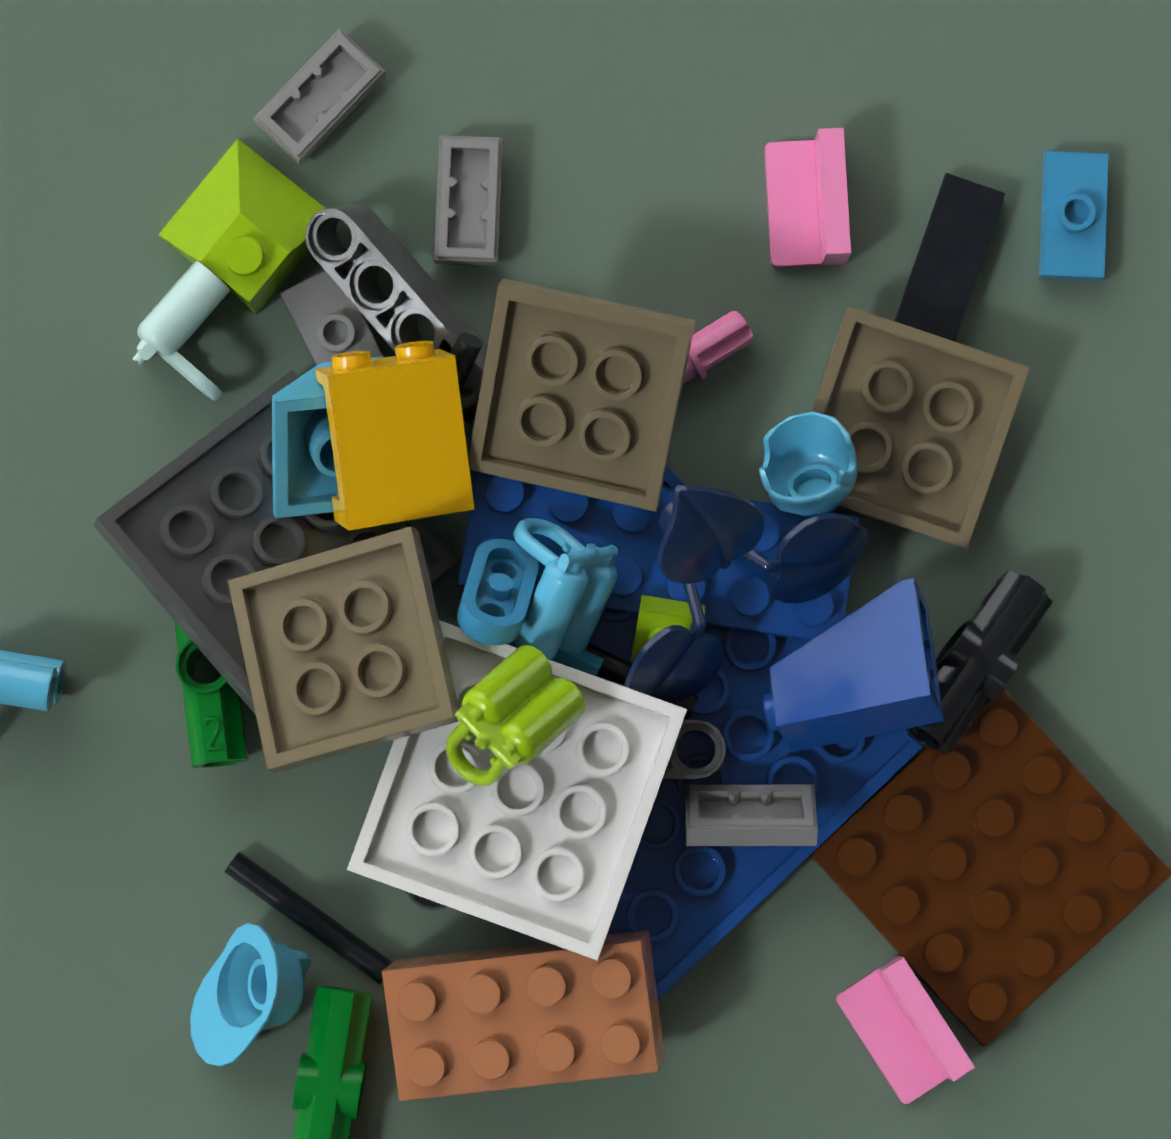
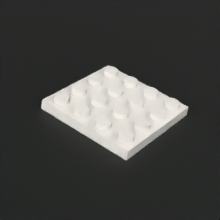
M439 620L460 709L464 695L517 648L507 644L484 645L478 643L465 634L460 627ZM549 660L553 679L564 678L569 680L582 692L586 705L583 715L534 760L527 764H516L511 770L507 768L503 776L489 786H478L468 782L456 772L448 759L446 741L449 734L460 722L395 739L347 870L598 961L687 709ZM475 735L470 740L464 738L462 751L466 759L478 769L489 770L492 766L490 759L495 755L487 747L484 750H480L475 745L474 741L477 738Z

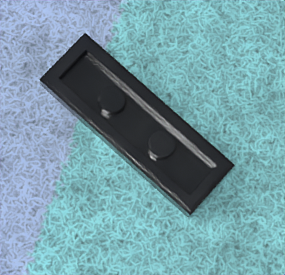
M945 173L894 319L895 322L952 341L956 340L1005 196L1004 192Z

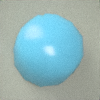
M814 411L792 415L774 426L764 436L763 466L759 468V474L765 493L769 495L771 502L781 511L802 516L830 512L836 509L855 487L858 473L855 448L850 434L836 417Z

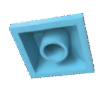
M375 357V358H371V360H372V359H378V358H384V357ZM332 362L318 364L272 396L273 514L275 518L333 512L331 496L338 495L324 387L317 382L315 371L316 368L332 366Z

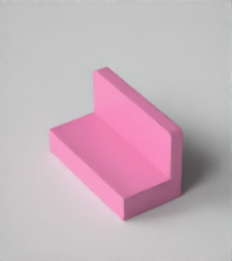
M844 127L818 129L815 140L767 143L764 149L771 265L774 268L846 265L851 255Z
M895 956L837 994V1004L902 1103L909 1104L944 1080L949 1079L954 1082L975 1068L904 957Z

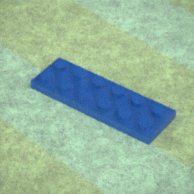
M476 471L473 487L475 509L469 512L458 586L465 587L476 549L480 544L492 539L515 541L513 533L518 522L527 518H538L560 526L584 547L588 543H593L599 548L610 545L617 547L618 556L614 565L618 572V578L604 609L638 614L641 595L688 602L683 583L669 580L660 569L658 562L659 548L664 535L659 527V518L664 508L673 501L675 488L663 486L660 504L655 512ZM749 500L759 509L764 518L763 534L754 549L766 557L777 558V550L781 541L794 527L813 516L837 513L825 512L812 516H802L781 511L773 503ZM844 515L850 517L859 525L860 517ZM531 534L558 557L567 553L551 538L540 534ZM744 556L731 560L728 568H719L708 579L696 583L700 602L702 605H706L704 615L706 625L811 641L845 618L851 573L838 586L825 595L802 603H784L774 599L768 589L774 572L763 571ZM539 561V570L531 598L534 595V592L546 567Z

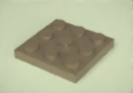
M503 278L497 289L468 457L469 469L656 512L660 504L696 320Z
M847 306L811 412L814 411L836 417L850 434L855 448L858 463L855 487L839 506L967 549L1030 367Z
M411 526L227 580L267 770L278 773L459 722L455 716V713L459 710L426 560L419 531Z

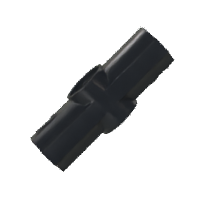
M1011 569L1003 573L1000 579L996 581V585L981 603L982 605L971 621L967 620L956 630L936 658L944 721L906 729L911 739L923 748L935 751L942 756L950 753L958 744L961 736L967 727L971 725L973 718L982 705L992 701L1012 677L1020 663V658L1017 657V654L1053 603L1048 597L1046 589L1030 576L1021 575Z

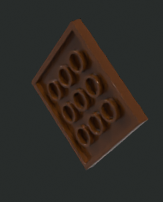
M1004 688L992 701L982 705L973 718L971 725L967 727L958 744L950 753L942 756L930 749H924L810 855L900 956L905 958L912 970L980 1045L984 1047L1171 876V870Z

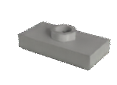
M339 28L254 116V123L301 165L387 76L386 71Z
M439 135L435 264L498 266L503 138Z
M325 270L280 293L316 365L323 362H332L331 356L351 351H370L371 358L384 357L362 313Z
M685 785L686 846H817L818 824L814 785Z

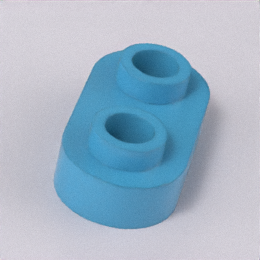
M492 539L483 542L476 549L457 611V622L462 631L478 643L484 645L508 644L514 641L521 632L538 574L539 564L537 559L525 551L517 542L507 539Z

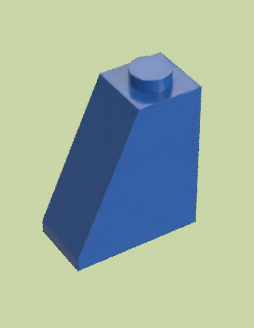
M911 578L898 582L771 666L772 692L763 695L764 711L770 730L772 732L779 731L792 752L943 722L944 715L928 605L915 579Z

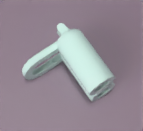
M196 261L139 325L137 333L141 341L136 348L138 349L137 354L132 359L135 362L138 361V364L142 367L147 360L157 353L208 398L218 401L224 393L177 351L231 290L200 262Z

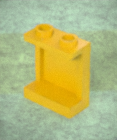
M433 341L399 344L395 346L396 356L372 360L370 351L339 353L331 356L332 366L315 369L317 382L323 385L337 480L338 495L331 496L334 519L348 531L475 509L456 359L453 354L441 349L435 350Z

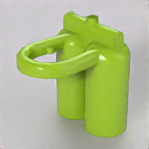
M530 645L520 646L464 695L462 707L455 713L460 724L449 734L446 741V753L451 765L461 777L470 783L478 786L493 784L503 776L507 768L511 770L516 764H527L534 760L583 715L586 709L583 694L571 681L564 678H552L550 662L540 650ZM475 735L477 737L474 741L475 745L480 750H484L487 747L495 755L490 759L492 766L489 770L478 769L466 759L462 751L464 738L470 740Z

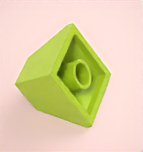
M237 138L158 236L191 263L198 261L227 285L231 290L229 292L257 315L309 252L305 238L307 224L313 215L326 208Z

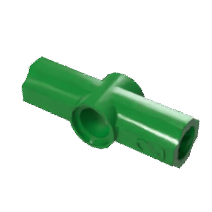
M174 620L178 649L175 669L179 680L182 682L192 767L215 768L249 761L241 697L222 675L210 684H199L195 681L194 666L197 660L204 654Z
M317 986V992L314 996L312 1020L309 1027L310 1035L307 1053L302 1052L294 1088L292 1109L297 1111L292 1139H350L352 1120H357L364 1089L367 1063L362 1062L373 993L342 987Z

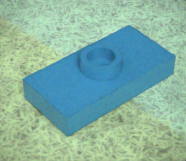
M1045 151L1043 154L1038 279L1101 282L1105 278L1109 154Z

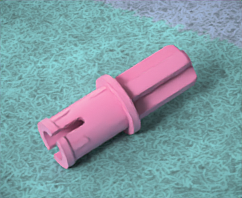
M731 311L693 334L683 385L697 376L701 381L706 379V371L751 344L754 339L752 331L739 312Z

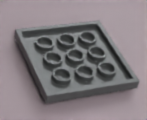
M293 370L97 517L94 524L96 530L254 714L255 709L227 580L410 526L419 531L431 586L452 570L458 562L422 518L350 531L335 521L334 512L275 518L273 514L272 396L299 378Z

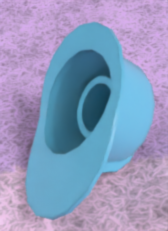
M247 923L238 927L228 940L224 951L204 977L194 997L190 1024L191 1038L198 1055L207 1064L218 1067L226 1066L236 1062L248 1050L261 1031L278 1027L291 1021L299 1011L303 999L304 978L311 965L309 955L304 951L291 949L286 944L272 941L270 935L259 925Z

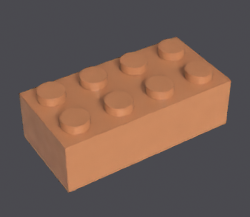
M649 930L607 935L598 961L548 942L399 959L392 962L382 971L399 1101L659 1072L666 1059Z

